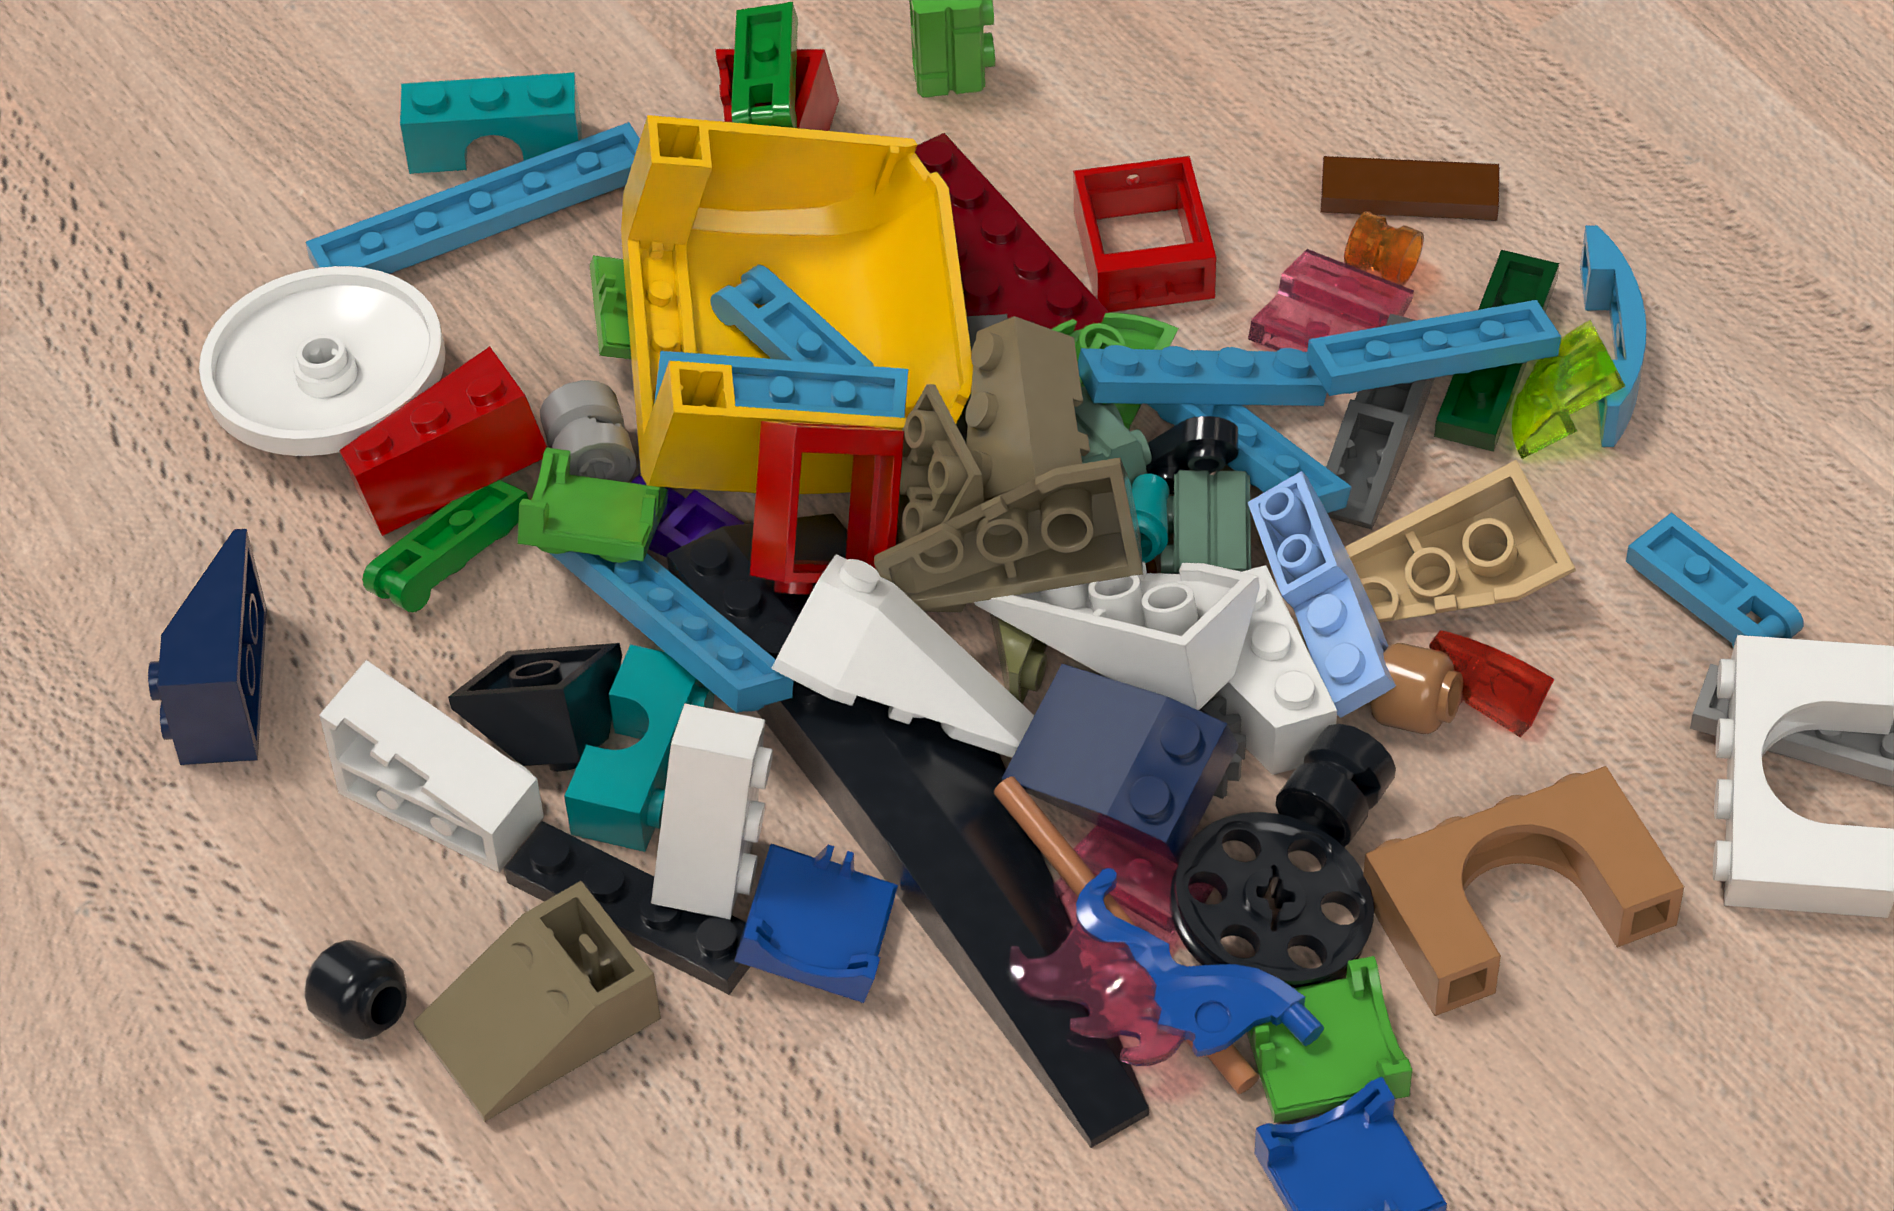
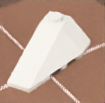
M1142 562V575L1015 596L997 597L974 603L983 610L1107 678L1168 696L1196 710H1200L1235 675L1260 584L1257 575L1205 563H1182L1179 569L1180 574L1147 573L1145 562Z

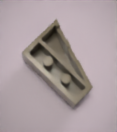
M1015 316L977 331L976 341L971 353L973 376L971 397L966 408V422L968 424L966 445L982 473L984 502H987L1055 468L1082 464L1081 456L1088 454L1090 447L1088 435L1077 430L1074 406L1078 407L1083 403L1074 337Z

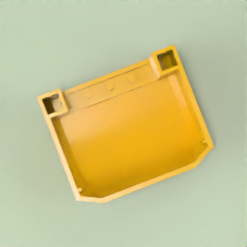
M647 115L623 193L621 221L640 471L647 486L756 493L761 421L867 425L902 430L907 416L915 407L927 384H934L937 387L955 424L957 423L971 394L973 364L971 361L970 338L948 186L938 172L930 174L916 155L917 143L913 138ZM756 265H763L866 356L875 367L908 369L905 418L735 406L732 365L682 361L668 362L655 401L660 351L771 359L735 325L728 326L721 322L712 310L710 302L713 294L728 285L736 287L741 283V277L744 273ZM754 303V305H755L758 309L765 305V304L759 305V304ZM802 453L799 494L851 492L853 455Z

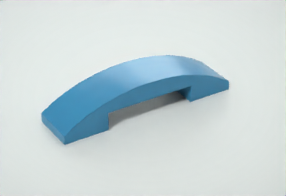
M1586 225L1580 262L1585 311L1609 310L1615 360H1602L1596 397L1601 447H1614L1630 422L1637 401L1646 347V315L1637 280L1625 257L1611 238L1598 225Z

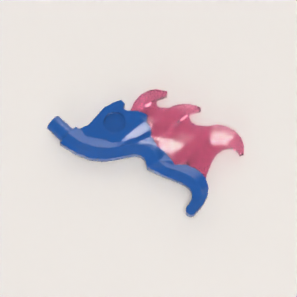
M1111 868L1103 869L1079 893L1076 903L1077 922L1066 941L1057 951L1045 958L1028 959L1021 953L1018 946H1012L1011 974L1021 989L1031 996L1044 1000H1068L1082 1004L1087 1008L1090 1013L1089 1017L1070 1019V1030L1077 1034L1090 1038H1111L1119 1035L1137 1038L1140 1041L1139 1046L1123 1048L1120 1053V1061L1134 1066H1152L1166 1061L1176 1053L1184 1040L1193 1042L1192 1051L1196 1057L1211 1055L1230 1047L1254 1026L1268 1022L1273 1023L1275 1026L1283 1023L1304 1046L1313 1043L1324 1030V1026L1304 1006L1305 996L1281 979L1258 968L1237 964L1202 966L1178 964L1172 959L1170 946L1167 942L1114 916L1104 904V898L1116 888L1117 873Z

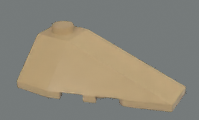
M1517 460L1345 546L1379 623L1517 601L1576 571L1574 564Z

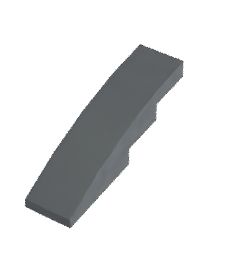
M1390 313L1386 326L1417 320ZM1435 378L1362 390L1357 392L1355 400L1350 399L1326 468L1352 486L1346 508L1327 513L1329 518L1372 530L1408 450Z

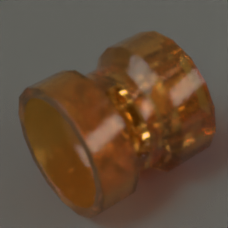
M1366 210L1361 214L1351 230L1344 252V264L1361 272H1366L1370 269L1380 273L1382 280L1402 287L1408 282L1417 266L1423 248L1424 234L1405 225L1399 228L1389 226L1385 217Z

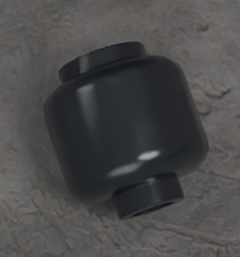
M345 940L331 945L321 952L313 962L306 978L304 995L308 1010L318 1021L346 1036L364 1040L376 1037L399 1020L406 1006L407 983L404 970L393 958L364 943Z

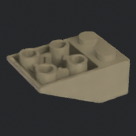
M927 384L915 407L907 416L902 429L904 431L896 545L984 503L982 473L934 384ZM966 604L924 610V612H962Z
M582 881L522 914L414 1020V1026L478 1114L486 1122L660 1020L661 1016L653 971Z

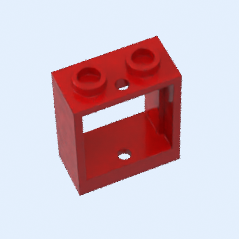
M1190 156L1073 171L1074 216L1092 292L1109 312L1215 299L1217 257ZM1130 175H1138L1132 179L1127 178ZM1177 209L1186 244L1110 254L1104 253L1097 224L1098 219Z
M761 421L750 575L774 580L775 592L811 594L813 583H817L831 562L794 560L802 453L853 455L846 559L860 560L875 568L874 556L896 546L904 431L867 425Z

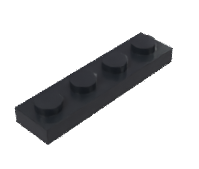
M541 821L504 867L508 884L544 902L582 881L633 947L730 995L751 967L734 961L746 924L745 921L733 915L731 919H725L651 904L654 876L544 821Z

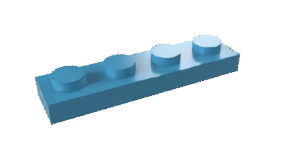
M1533 300L1309 339L1307 360L1328 395L1334 396L1558 356L1561 335L1538 301Z
M1111 345L1105 349L1081 348L1078 359L1079 376L1093 403L1324 406L1327 395L1325 388L1307 360V352L1293 348H1282L1277 352L1246 351L1236 347H1226L1220 351L1188 350L1179 346H1169L1163 350H1148Z
M660 351L655 401L668 362L682 361L732 365L735 406L905 418L908 369Z
M1147 404L1158 412L1161 419L1174 425L1186 419L1199 416L1220 417L1236 424L1238 427V456L1227 465L1235 471H1246L1250 475V485L1256 486L1262 492L1268 491L1302 471L1308 477L1327 513L1346 508L1352 486L1244 406Z

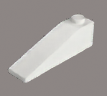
M837 554L817 581L772 666V670L832 700L852 706L856 696L867 698L890 706L888 715L891 719L910 724L913 717H925L941 722L944 732L949 737L1008 757L1014 756L1034 717L1021 702L894 583L880 577L877 570L871 565L856 559L847 560Z

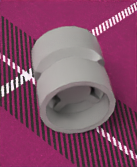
M590 380L567 383L554 390L543 401L539 412L548 446L554 449L571 451L570 475L628 482L632 478L637 467L634 450L629 434L624 426V419L617 396L608 385Z

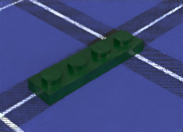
M1501 250L1478 310L1537 300L1544 312H1546L1558 279L1559 263ZM1527 362L1475 370L1469 373L1453 374L1436 418L1434 437L1494 452Z

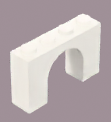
M1737 635L1731 659H1720L1717 676V698L1729 699L1728 719L1719 718L1716 731V758L1727 759V779H1717L1714 799L1715 819L1726 820L1725 841L1716 840L1713 855V880L1725 881L1724 906L1888 918L1894 904V829L1826 824L1809 820L1794 813L1770 789L1764 775L1762 757L1781 738L1805 730H1831L1888 735L1894 721V646Z

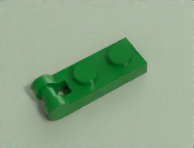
M793 2L736 10L731 109L733 123L797 128L795 90L798 17ZM772 102V105L755 107V103Z
M498 480L484 488L451 501L372 560L363 572L362 581L364 588L382 599L390 598L394 605L408 612L421 610L427 604L433 587L449 575L460 571L470 559L494 541L510 533L512 528L519 522V504L521 500L529 499L527 492Z

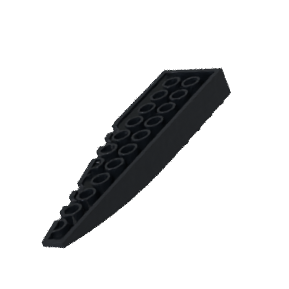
M834 513L797 518L794 560L832 561L836 554L846 559L848 531ZM754 523L720 527L667 554L670 573L774 659L777 658L810 594L775 592L774 580L750 575ZM794 681L792 698L767 704L757 710V713L762 719H765L767 726L884 879L898 885L897 896L1090 1148L1149 1115L1148 1104L1041 851L994 795V790L1003 781L1002 777L1006 771L1000 754L949 737L944 732L941 722L925 717H913L910 724H906L889 718L888 709L890 706L860 696H856L852 706L832 700Z

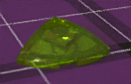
M1591 320L1576 327L1561 338L1558 356L1543 358L1537 361L1522 391L1517 395L1512 414V434L1521 459L1577 432L1570 417L1571 414L1626 387Z

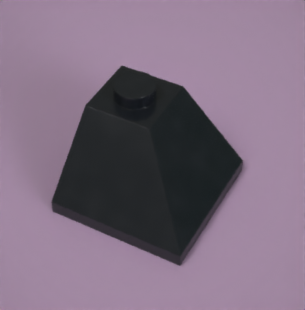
M620 643L507 651L448 696L451 709L522 766L549 764L550 770L555 772L576 769L586 745L599 747L609 739L612 722L609 692L621 666L622 651Z

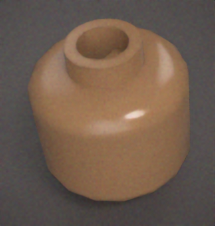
M1395 643L1387 647L1383 656L1396 687L1370 701L1372 715L1376 721L1384 726L1419 734H1430L1438 730L1443 722H1452L1461 701L1463 677L1460 672L1454 671L1453 662L1449 656L1442 651L1405 643Z

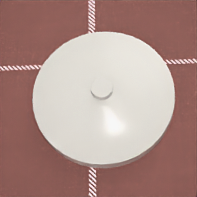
M332 266L314 268L270 281L233 304L215 323L206 338L200 356V380L213 417L222 428L239 441L251 447L281 455H326L339 452L340 449L439 382L445 364V345L440 322L431 303L420 291L406 281L385 272L362 267Z

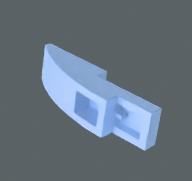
M1301 471L1250 500L1248 505L1280 594L1294 609L1310 656L1337 709V715L1342 718L1396 687L1384 660L1383 653L1389 646L1355 567L1308 477Z

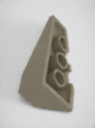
M1120 457L1055 468L875 555V568L880 577L894 583L923 611L991 600V598L1015 596L1142 575L1141 533L1130 479Z

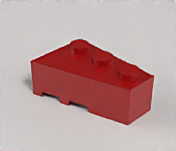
M489 346L399 410L344 446L339 452L366 511L380 534L384 536L446 506L451 501L484 488L542 460L547 445L526 395Z

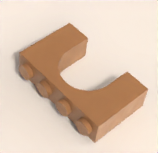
M1607 766L1584 774L1572 773L1566 775L1552 786L1524 796L1511 795L1489 809L1464 818L1460 816L1448 818L1439 823L1434 829L1404 840L1399 838L1388 840L1380 844L1374 851L1365 853L1363 875L1371 888L1374 914L1434 1016L1496 994L1501 955L1468 902L1464 892L1474 879L1486 871L1508 864H1532L1560 873L1580 889L1617 948L1676 926L1684 891V885Z

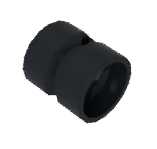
M1345 724L1329 725L1322 731L1304 756V763L1294 770L1277 794L1275 805L1277 811L1281 815L1302 820L1319 828L1337 840L1343 847H1346L1367 819L1368 810L1378 803L1394 780L1396 767L1392 756L1374 737L1354 726Z

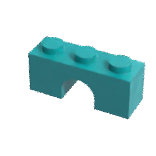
M575 72L402 83L400 127L409 174L467 170V146L472 141L483 136L496 135L511 139L520 147L523 161L582 140V122Z
M630 644L609 692L614 732L637 738L640 741L628 748L619 750L586 745L564 795L571 835L646 852L655 828L660 829L671 742L684 703L713 709L715 697L713 692L666 652Z

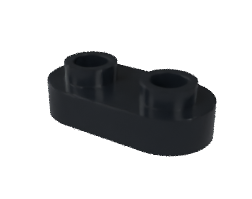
M1214 416L1193 417L1180 422L1148 442L1152 461L1146 465L1147 474H1154L1163 478L1169 486V494H1174V474H1177L1179 470L1208 471L1209 474L1223 469L1225 465L1235 460L1238 456V427L1230 420Z

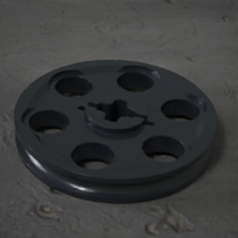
M1249 812L1235 814L1217 820L1203 828L1190 840L1184 849L1170 886V912L1175 929L1185 947L1201 965L1237 964L1258 968L1281 979L1292 988L1339 980L1347 975L1348 961L1360 958L1374 921V902L1371 888L1363 875L1361 867L1345 847L1326 832L1307 822L1276 813ZM1234 840L1243 842L1251 847L1256 855V859L1248 862L1237 861L1229 857L1224 851L1222 844ZM1297 850L1306 851L1318 859L1321 869L1314 872L1298 869L1291 863L1288 854ZM1273 879L1271 898H1274L1276 908L1281 910L1278 912L1271 928L1272 909H1269L1268 900L1263 897H1265L1270 882ZM1195 883L1212 885L1219 891L1223 901L1212 905L1201 903L1191 895L1189 886ZM1326 903L1343 905L1352 913L1355 922L1348 925L1333 923L1325 917L1321 910V905ZM1228 936H1239L1246 939L1253 946L1255 955L1246 959L1232 956L1223 948L1221 939ZM1293 946L1308 947L1320 957L1322 965L1311 969L1301 967L1290 958L1287 949Z

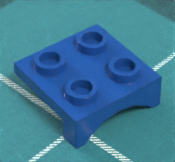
M770 844L734 961L864 1003L875 979L880 961L878 956L898 885L855 871L853 852L847 851L842 864L830 861L835 846L829 844L815 858Z
M1383 1077L1370 1081L1345 1103L1319 1117L1296 1124L1267 1123L1256 1128L1254 1154L1287 1211H1446L1447 1203L1394 1117L1395 1097Z

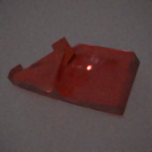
M1439 630L1429 644L1430 649L1446 653L1453 662L1454 671L1462 674L1463 690L1460 704L1465 701L1466 704L1519 737L1532 726L1554 678L1510 654L1451 632Z

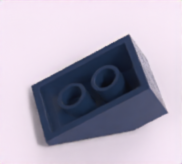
M234 529L161 634L159 661H151L149 663L148 684L152 701L161 700L160 726L162 737L164 740H173L180 765L258 760L267 607L247 529Z
M1061 664L1012 757L1002 780L1008 777H1015L1028 794L1178 863L1239 745L1228 724L1168 696Z

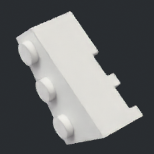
M1264 565L1243 571L1244 573L1258 576L1260 589L1235 675L1208 702L1221 696L1227 699L1226 715L1239 714L1241 717V734L1246 735V749L1272 775L1296 769L1304 763V756L1322 731L1329 725L1336 724L1337 709L1267 566Z
M367 660L319 715L339 794L500 873L544 817L537 778L527 768L507 758Z
M684 703L670 748L651 904L731 919L738 893L750 895L758 855L750 854L753 842L757 843L759 840L765 812V803L758 801L759 789L765 790L773 756V749L763 747L765 719Z

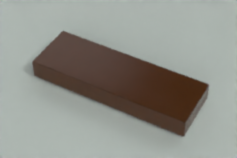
M1323 156L1320 212L1498 221L1500 164Z

